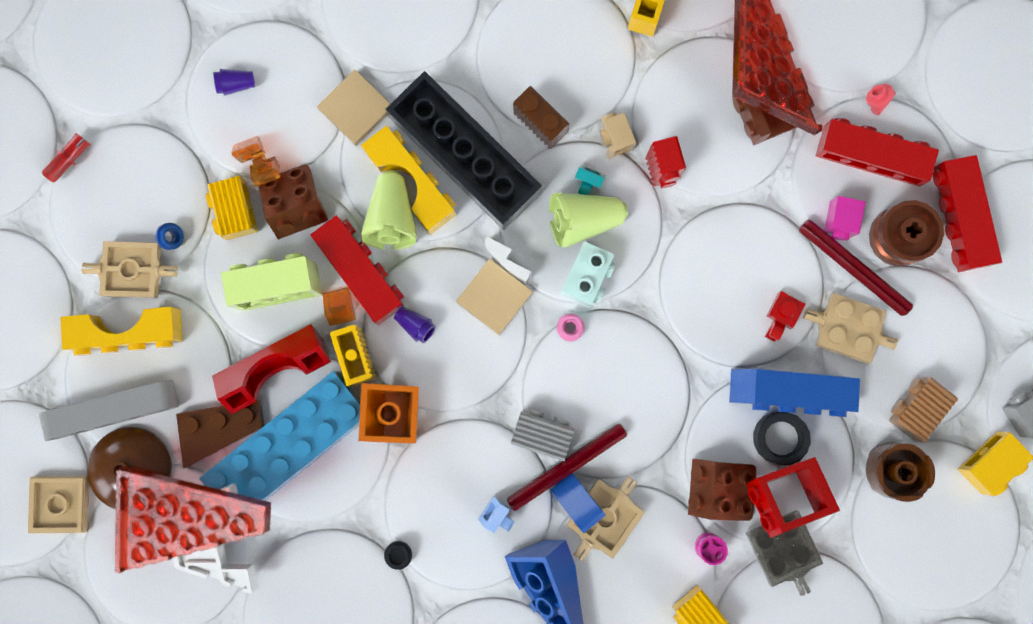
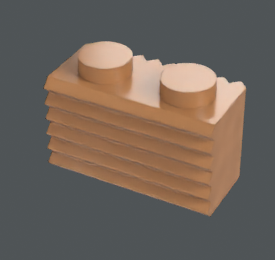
M922 377L921 379L917 378L908 388L910 394L904 401H898L891 409L893 415L889 422L898 427L899 430L915 442L927 441V438L930 437L934 429L941 423V420L948 414L951 407L958 401L955 395L932 377Z

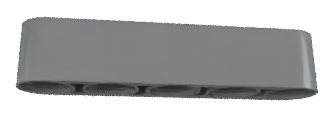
M165 380L39 413L44 440L50 441L179 407L173 380Z

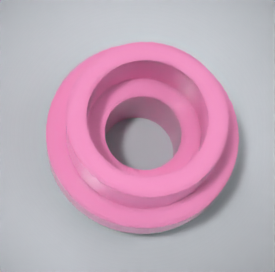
M566 314L559 319L557 332L562 339L575 341L584 332V322L576 314ZM573 323L576 329L574 332L569 333L566 331L565 325Z

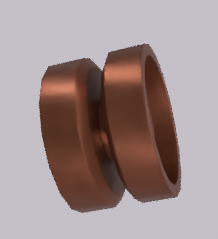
M917 200L903 201L880 213L872 222L869 231V242L874 254L884 263L893 266H908L934 255L941 246L944 237L943 221L938 212L930 205Z

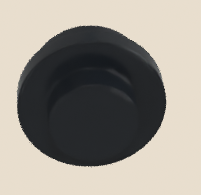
M403 541L390 543L384 552L386 564L395 570L406 568L413 556L411 547Z

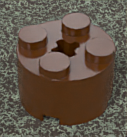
M889 442L870 451L866 462V476L873 491L880 495L898 501L912 502L922 498L923 494L934 484L935 467L931 458L916 445ZM902 468V473H898V469Z

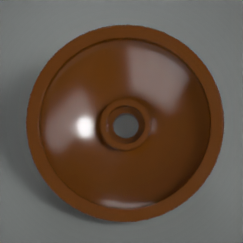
M137 427L120 428L105 435L93 448L87 466L89 484L96 497L105 505L121 511L138 510L154 503L166 490L172 473L171 457L163 441L154 433ZM121 465L125 468V473L123 475L119 473V467Z

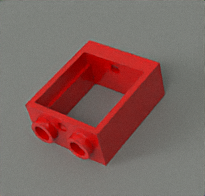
M816 457L760 476L746 484L749 498L756 505L759 512L760 523L770 538L840 511ZM796 473L814 513L785 523L767 483Z

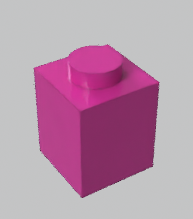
M837 196L829 203L824 231L828 234H833L832 238L847 241L849 238L860 234L866 201Z

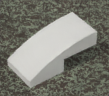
M486 237L485 245L496 262L514 278L527 284L531 271L509 260L512 249Z

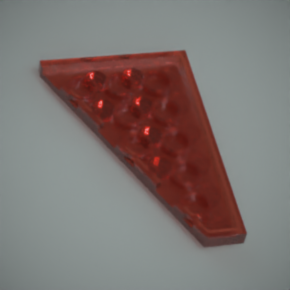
M735 0L732 96L814 136L823 131V126L815 121L811 110L815 105L808 92V86L801 68L796 69L790 54L794 51V48L788 39V32L781 14L775 13L771 0Z
M127 466L116 469L115 572L120 574L133 568H142L148 564L153 565L181 555L186 556L196 551L201 552L229 542H238L248 537L263 535L270 530L271 502Z

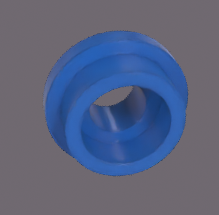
M164 223L156 230L155 238L161 248L174 250L183 243L184 234L178 225ZM166 232H170L172 235L170 242L165 238Z

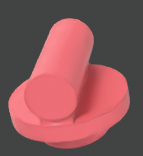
M889 84L874 86L866 96L871 112L875 115H880L896 95V92Z

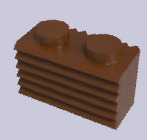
M529 86L513 102L514 115H517V119H521V123H525V126H529V130H533V134H536V137H540V141H544V145H548V149H552L568 133L570 123L532 86Z

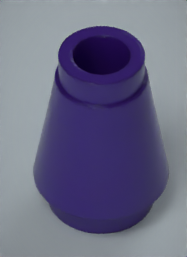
M220 69L219 72H213L217 94L223 93L226 96L255 88L253 71Z
M404 306L400 307L394 315V320L398 322L415 342H427L436 329L432 319Z

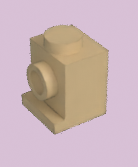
M610 113L602 117L603 125L602 130H600V136L604 146L609 145L606 154L608 159L634 150L636 141L625 113L619 115Z

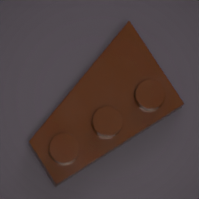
M257 400L234 414H231L224 406L177 413L176 418L183 469L196 464L198 461L217 453L219 450L244 439L264 427L261 400Z

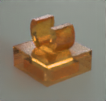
M263 150L252 153L254 159L252 160L253 164L250 165V179L255 187L281 178L280 165L275 156L266 159Z

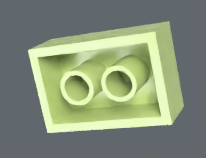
M302 253L286 255L285 260L277 262L274 259L257 261L258 265L247 267L246 264L233 265L229 267L230 271L221 272L226 306L241 311L323 296L318 265L308 257L302 256Z

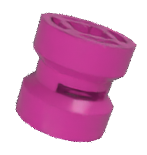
M704 533L696 539V554L705 563L718 565L726 559L728 555L727 545L717 535Z

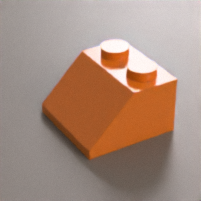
M362 383L358 441L415 444L419 386Z

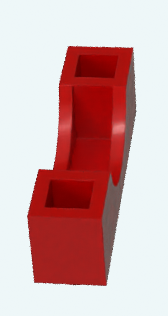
M310 324L214 374L212 379L217 400L231 414H234L256 402L263 384L276 373L287 369H296L308 375L327 365L331 360L324 340L313 325Z

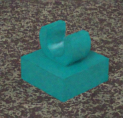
M581 165L575 178L582 180L578 193L589 195L593 185L601 188L606 175Z

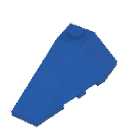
M543 540L505 556L515 584L519 590L524 588L532 600L529 605L533 612L538 611L547 624H583L576 566L566 540Z

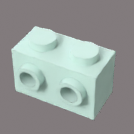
M584 241L560 295L589 308L593 302L599 304L605 291L604 288L600 287L604 277L610 279L616 266L612 262L614 254Z

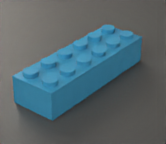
M332 371L199 478L210 493L230 484H236L241 508L235 513H226V515L233 523L244 519L359 426L361 398L352 387L346 386L344 377L340 372Z

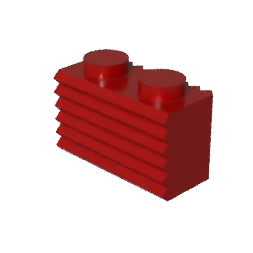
M678 136L652 143L645 157V160H647L646 164L649 166L648 170H650L649 175L652 176L650 179L653 181L652 185H660L661 189L676 185V181L681 178V175L686 170Z

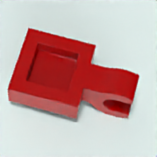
M782 291L778 292L766 315L773 322L765 337L773 342L779 341L785 327L789 329L794 328L806 304Z

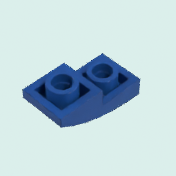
M573 473L551 489L554 496L583 534L605 516V513Z

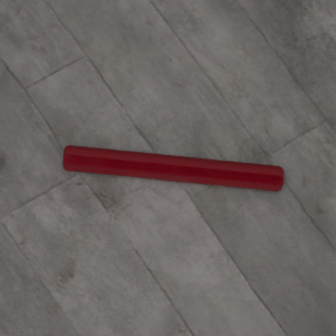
M811 219L806 220L800 226V233L900 316H906L912 310L913 304Z
M621 424L615 425L566 458L565 461L560 462L507 498L511 509L517 511L627 437L624 427Z

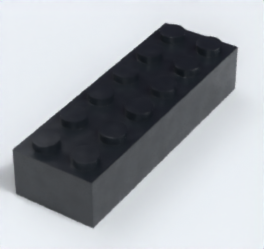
M424 71L385 109L389 118L503 231L542 193V185L427 72Z

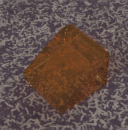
M255 136L235 144L231 153L236 160L244 163L264 155L265 150L259 136Z
M348 287L322 293L324 315L330 326L356 320L351 292Z

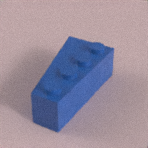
M731 369L729 402L752 404V410L770 411V406H778V412L796 413V408H804V414L821 415L822 410H829V416L847 417V412H859L860 378L763 369Z

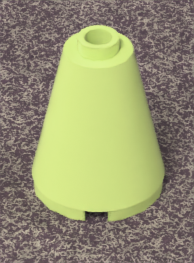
M385 171L377 177L361 231L362 242L370 247L384 249L385 244L393 245V250L409 248L416 243L417 234L405 179L396 171Z
M558 192L551 194L549 199V213L554 212V221L550 222L554 240L558 246H562L561 248L570 247L620 226L628 216L627 205L619 197Z

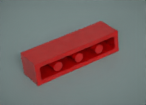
M844 118L831 119L824 125L815 157L918 187L931 181L939 149L930 147L929 143L904 140L903 136L895 133L883 134L877 132V129L871 126L859 127L852 125L849 120Z
M977 155L947 160L935 166L932 176L933 182L938 187L940 195L939 208L944 213L946 221L945 234L951 242V259L957 268V272L970 271L1003 263Z
M336 215L312 232L310 236L372 321L380 325L394 315L400 307L405 306L401 301L404 295L396 284L390 286L386 281L385 277L388 276V273L379 262L374 264L369 258L372 254L369 247L362 241L358 243L353 234L357 231L346 218L342 221Z

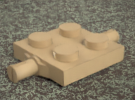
M103 241L102 256L99 263L83 262L81 266L92 268H81L83 274H98L100 280L99 296L158 298L161 276H178V273L175 272L178 271L177 265H162L161 247L158 243Z
M835 293L830 295L827 307L822 313L807 308L804 312L805 315H803V319L818 323L819 334L815 344L816 347L866 364L872 363L878 345L894 350L897 346L895 343H898L897 338L882 334V325L886 315L885 310Z
M627 476L621 487L617 489L608 486L599 478L596 480L588 493L605 513V516L584 534L571 518L566 526L578 533L583 541L573 554L576 558L579 557V560L583 562L592 548L603 551L612 559L615 557L645 513L628 497L638 482Z

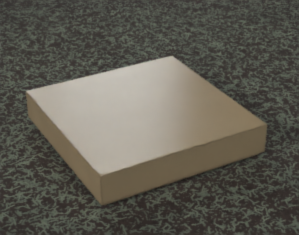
M354 69L317 108L357 146L388 115L385 109L390 103Z
M489 258L456 302L496 334L500 335L533 291Z
M88 476L30 477L28 533L88 532Z

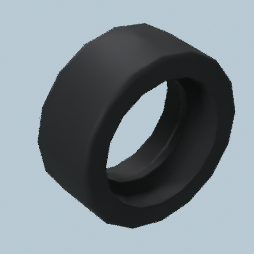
M772 412L763 416L756 424L753 432V442L758 454L766 461L777 465H792L801 461L808 453L811 444L810 431L806 423L799 416L788 412ZM777 422L789 423L798 434V442L795 449L786 455L773 453L766 444L765 435L767 429Z

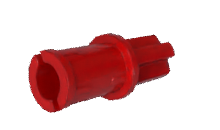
M75 133L61 151H56L58 154L42 170V175L49 181L56 182L71 165H76L74 161L91 144Z

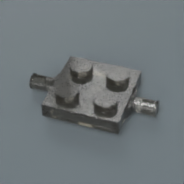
M794 510L782 517L785 523H788L802 516L798 510ZM762 525L746 532V536L771 587L785 581H794L800 596L811 592L804 576L811 569L824 563L806 525L772 538L769 537Z

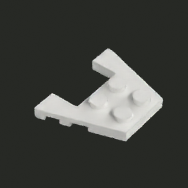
M230 484L171 510L163 515L175 568L203 578L211 576L220 579L223 585L231 587L234 584L243 587V592L253 593L258 589L253 564H228L217 513H235L241 508L236 484Z

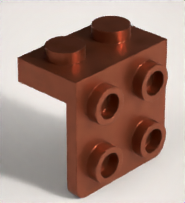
M776 77L752 88L749 83L739 86L732 96L734 108L740 114L744 123V130L753 145L798 128L803 123L801 114L783 77Z
M307 164L267 177L258 183L265 220L278 240L329 221L327 212L317 196L311 169Z
M692 459L688 515L709 520L750 521L753 518L754 504L749 498L746 484L756 479V466L752 464Z

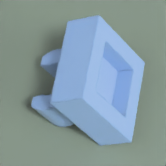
M494 496L478 519L492 533H495L499 526L509 531L515 523L507 515L510 509Z

